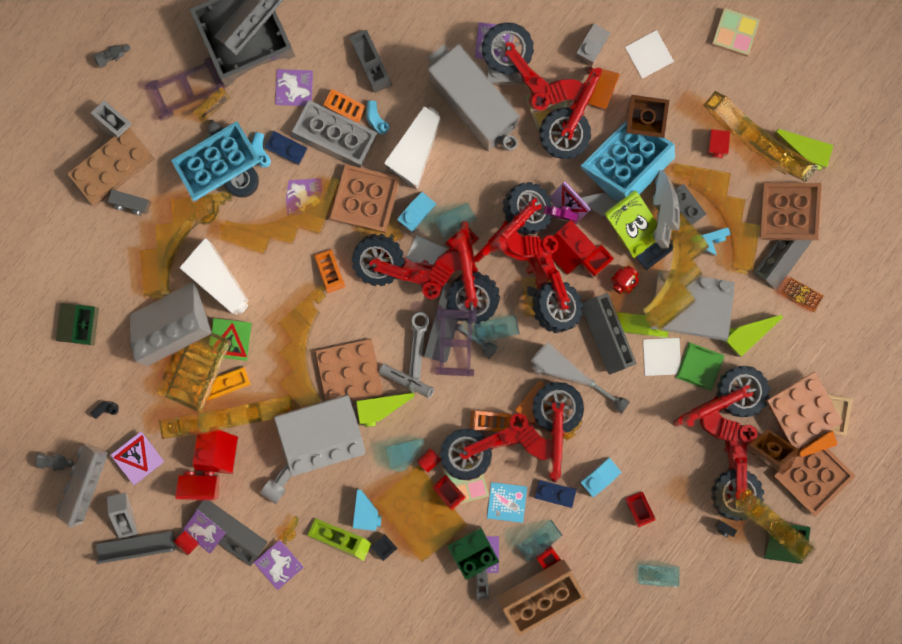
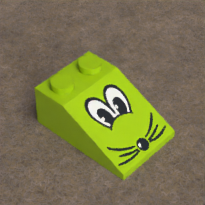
M636 190L604 213L621 245L633 258L643 253L645 249L656 242L654 231L657 229L658 223Z

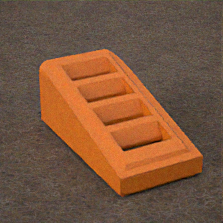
M331 89L323 105L325 108L358 124L366 109L365 105L334 89ZM334 97H338L335 105L332 106L331 103ZM344 100L342 109H338L341 101ZM351 103L352 106L349 112L346 113V108L348 104ZM357 106L359 110L356 116L353 117L352 114Z
M332 249L314 255L327 293L345 288L346 286ZM331 257V260L327 262H320L321 260ZM334 265V267L323 270V268ZM336 272V275L326 278V275Z
M471 410L469 428L500 432L509 427L512 414ZM480 415V425L478 426V417ZM486 415L488 416V425H487V427H485V418H486ZM494 416H496L495 428L493 427ZM501 417H504L503 428H500Z
M833 430L826 432L800 449L797 456L804 457L837 446Z

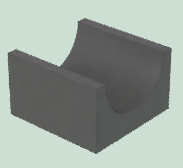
M209 0L190 9L219 77L226 87L232 85L244 73L258 66L278 59H291L295 57L276 11L271 14L240 52L235 55L214 36L245 0Z

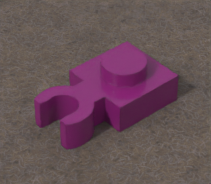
M545 206L544 214L562 220L577 221L578 213L571 212L569 207Z

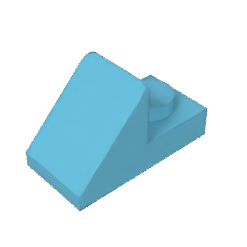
M729 228L691 238L689 241L690 244L712 256H716L713 241L715 240L716 244L726 241L730 231Z

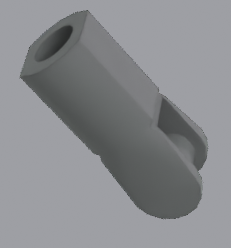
M486 569L474 576L477 601L486 598L489 600L488 573ZM478 586H486V591H478Z

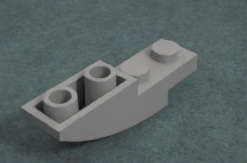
M659 170V175L655 182L656 193L653 195L652 200L653 205L659 211L657 213L658 224L657 229L654 231V239L661 248H669L671 231L679 230V201L672 182L663 170Z

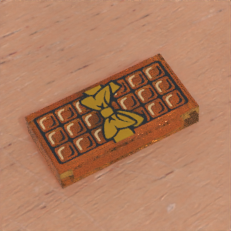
M789 277L780 293L813 313L824 295L792 277Z

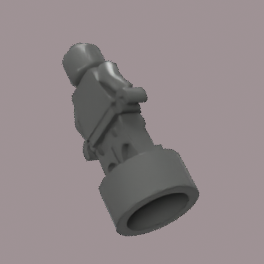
M127 44L123 45L122 48L120 45L109 46V50L102 53L98 52L93 54L98 67L102 68L107 66L106 64L111 60L118 61L120 57L124 56V52L130 51V46Z
M37 453L36 468L53 467V471L65 469V465L67 467L74 465L72 459L66 460L65 456H60L57 453H54V456Z

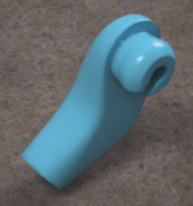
M367 101V122L378 134H386L389 130V124L384 122L379 116L377 102Z
M255 132L252 146L261 161L258 163L259 166L266 168L270 165L271 159L263 149L265 134Z

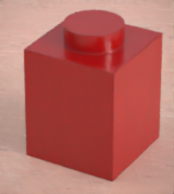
M711 129L708 137L707 155H712L711 158L723 159V156H727L729 153L731 131Z

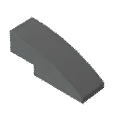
M367 29L350 36L349 38L374 93L392 86Z

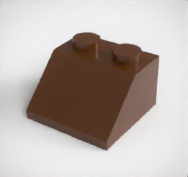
M631 95L627 113L626 133L665 138L670 100Z
M767 429L748 445L751 454L782 475L792 467L800 451L770 429Z

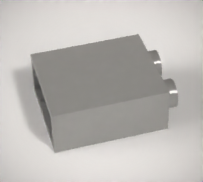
M444 44L428 58L430 62L428 65L430 68L429 82L487 151L491 150L505 136L517 128L520 118L519 114L459 44L452 50Z

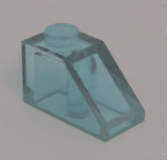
M468 203L434 219L443 238L459 230L463 221H467L470 224L477 220Z
M515 315L474 325L478 344L520 334Z
M424 438L386 447L391 470L395 469L396 473L407 470L406 466L411 465L424 444Z
M550 520L524 539L517 547L526 560L530 561L549 548L562 534L553 521Z
M639 565L638 584L679 587V566Z

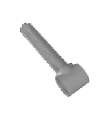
M424 312L415 313L411 322L413 340L409 376L419 379L421 375L425 331H428L429 318ZM418 315H422L426 319V323L423 326L415 324V318Z
M286 465L275 480L270 479L260 492V494L275 505L285 493L284 486L291 477Z

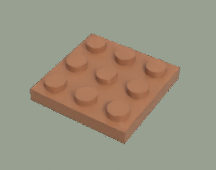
M345 164L330 219L386 233L401 178Z
M764 183L761 240H820L822 183Z
M372 339L315 351L325 400L348 394L350 401L355 402L384 395Z
M812 372L765 400L787 442L797 449L843 423L816 372Z
M829 449L804 457L797 456L792 467L783 475L779 472L773 475L814 517L855 477Z

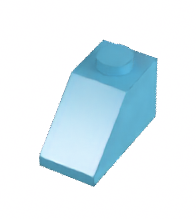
M421 192L397 220L413 234L437 204Z
M608 458L583 478L580 483L592 497H595L622 472Z
M357 489L353 528L376 531L377 527H381L382 515H378L379 510L364 491Z

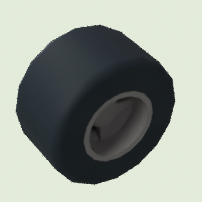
M251 167L227 181L224 185L233 196L239 198L249 197L258 188L259 176L256 170Z

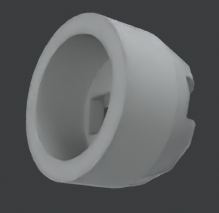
M513 135L505 136L501 142V146L505 151L514 150L518 144L517 139ZM512 142V145L506 146V143Z

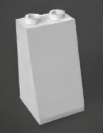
M423 107L384 163L386 169L415 189L420 185L440 125L439 113L432 107H429V109Z
M204 239L180 268L233 314H242L249 306L247 304L249 299L214 245L207 239Z

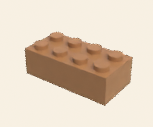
M129 127L118 138L113 137L71 170L68 175L88 201L96 206L110 195L112 189L116 190L155 158Z
M563 559L497 596V599L516 633L520 636L581 602L586 597L566 561Z

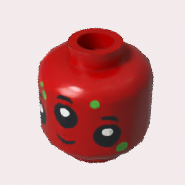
M621 266L611 277L612 289L618 294H630L639 283V273L631 266Z

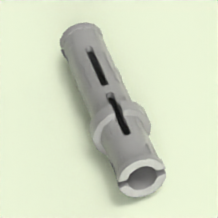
M383 364L380 368L379 374L409 388V391L412 393L417 392L428 399L434 393V387L421 382L417 377L412 378L387 364Z

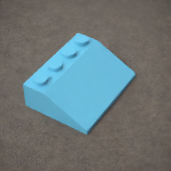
M627 120L581 165V169L617 202H620L635 190L640 194L659 175V170H664L675 159L674 143L665 138L626 133Z
M238 121L171 160L193 201L261 162Z

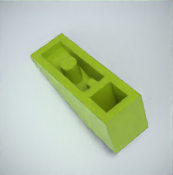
M782 129L775 131L774 135L805 164L810 165L811 169L821 171V169H825L828 166L834 145Z
M616 312L624 333L668 338L669 331L651 329L652 316Z
M778 315L740 326L736 329L732 327L729 329L728 340L724 342L738 357H742L783 316Z
M414 393L357 401L360 424H364L365 427L376 426V422L381 421L414 398Z
M316 518L307 535L364 561L371 546V543L363 537Z

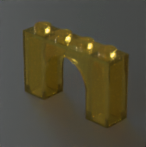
M746 489L736 500L735 504L746 515L763 527L802 563L815 549L807 539L749 489Z

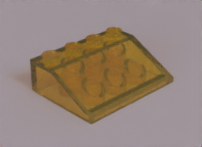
M211 332L212 334L173 353L170 361L166 364L165 373L158 383L156 393L201 413L231 340Z
M418 465L378 497L374 503L420 561L423 562L467 524L455 509L451 511L432 488L435 485L422 467Z

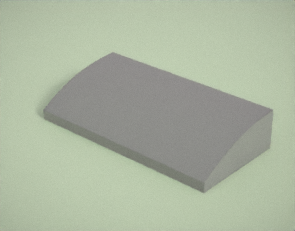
M308 100L292 131L291 137L351 166L361 168L377 132Z

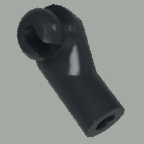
M102 401L90 413L95 419L103 413L116 415L119 412V406L115 402Z

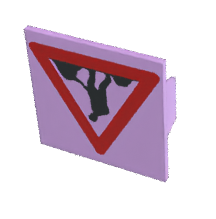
M565 181L550 196L551 202L557 208L565 206L571 208V212L578 213L577 221H573L575 224L591 210Z
M139 432L111 454L133 485L137 484L165 462L142 432Z

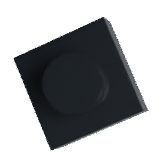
M718 520L715 527L719 528L717 532L726 538L729 535L734 537L737 533L736 529L721 520Z
M386 534L371 546L382 561L398 549Z

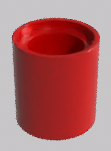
M429 448L416 461L429 473L441 462V458Z
M186 530L174 541V544L187 556L200 544Z

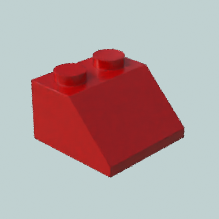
M570 220L553 236L558 241V249L552 254V259L568 275L597 247Z
M198 427L193 458L194 470L233 474L238 436L219 429Z
M184 471V475L178 476L175 500L219 499V475H215V472L204 471L203 475H195V471Z

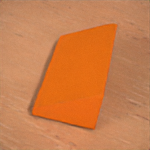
M602 69L601 76L588 104L606 111L620 74Z
M540 380L515 409L518 413L525 415L532 424L536 421L533 414L534 397L545 386ZM554 395L550 396L546 401L551 403L554 400ZM544 404V411L549 405Z

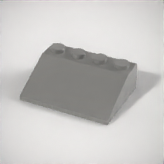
M658 270L654 284L651 329L727 341L735 282Z
M195 282L130 314L131 349L135 362L146 366L212 334Z
M546 343L530 360L532 364L530 368L538 375L542 373L546 376L584 386L592 383L587 376L549 343Z
M348 394L274 416L286 466L292 477L366 454Z
M84 444L83 447L79 448L77 453L79 460L77 465H73L70 472L72 479L70 483L66 484L63 494H66L63 501H60L57 507V512H59L57 518L67 526L75 527L83 524L109 454L108 451L89 444Z

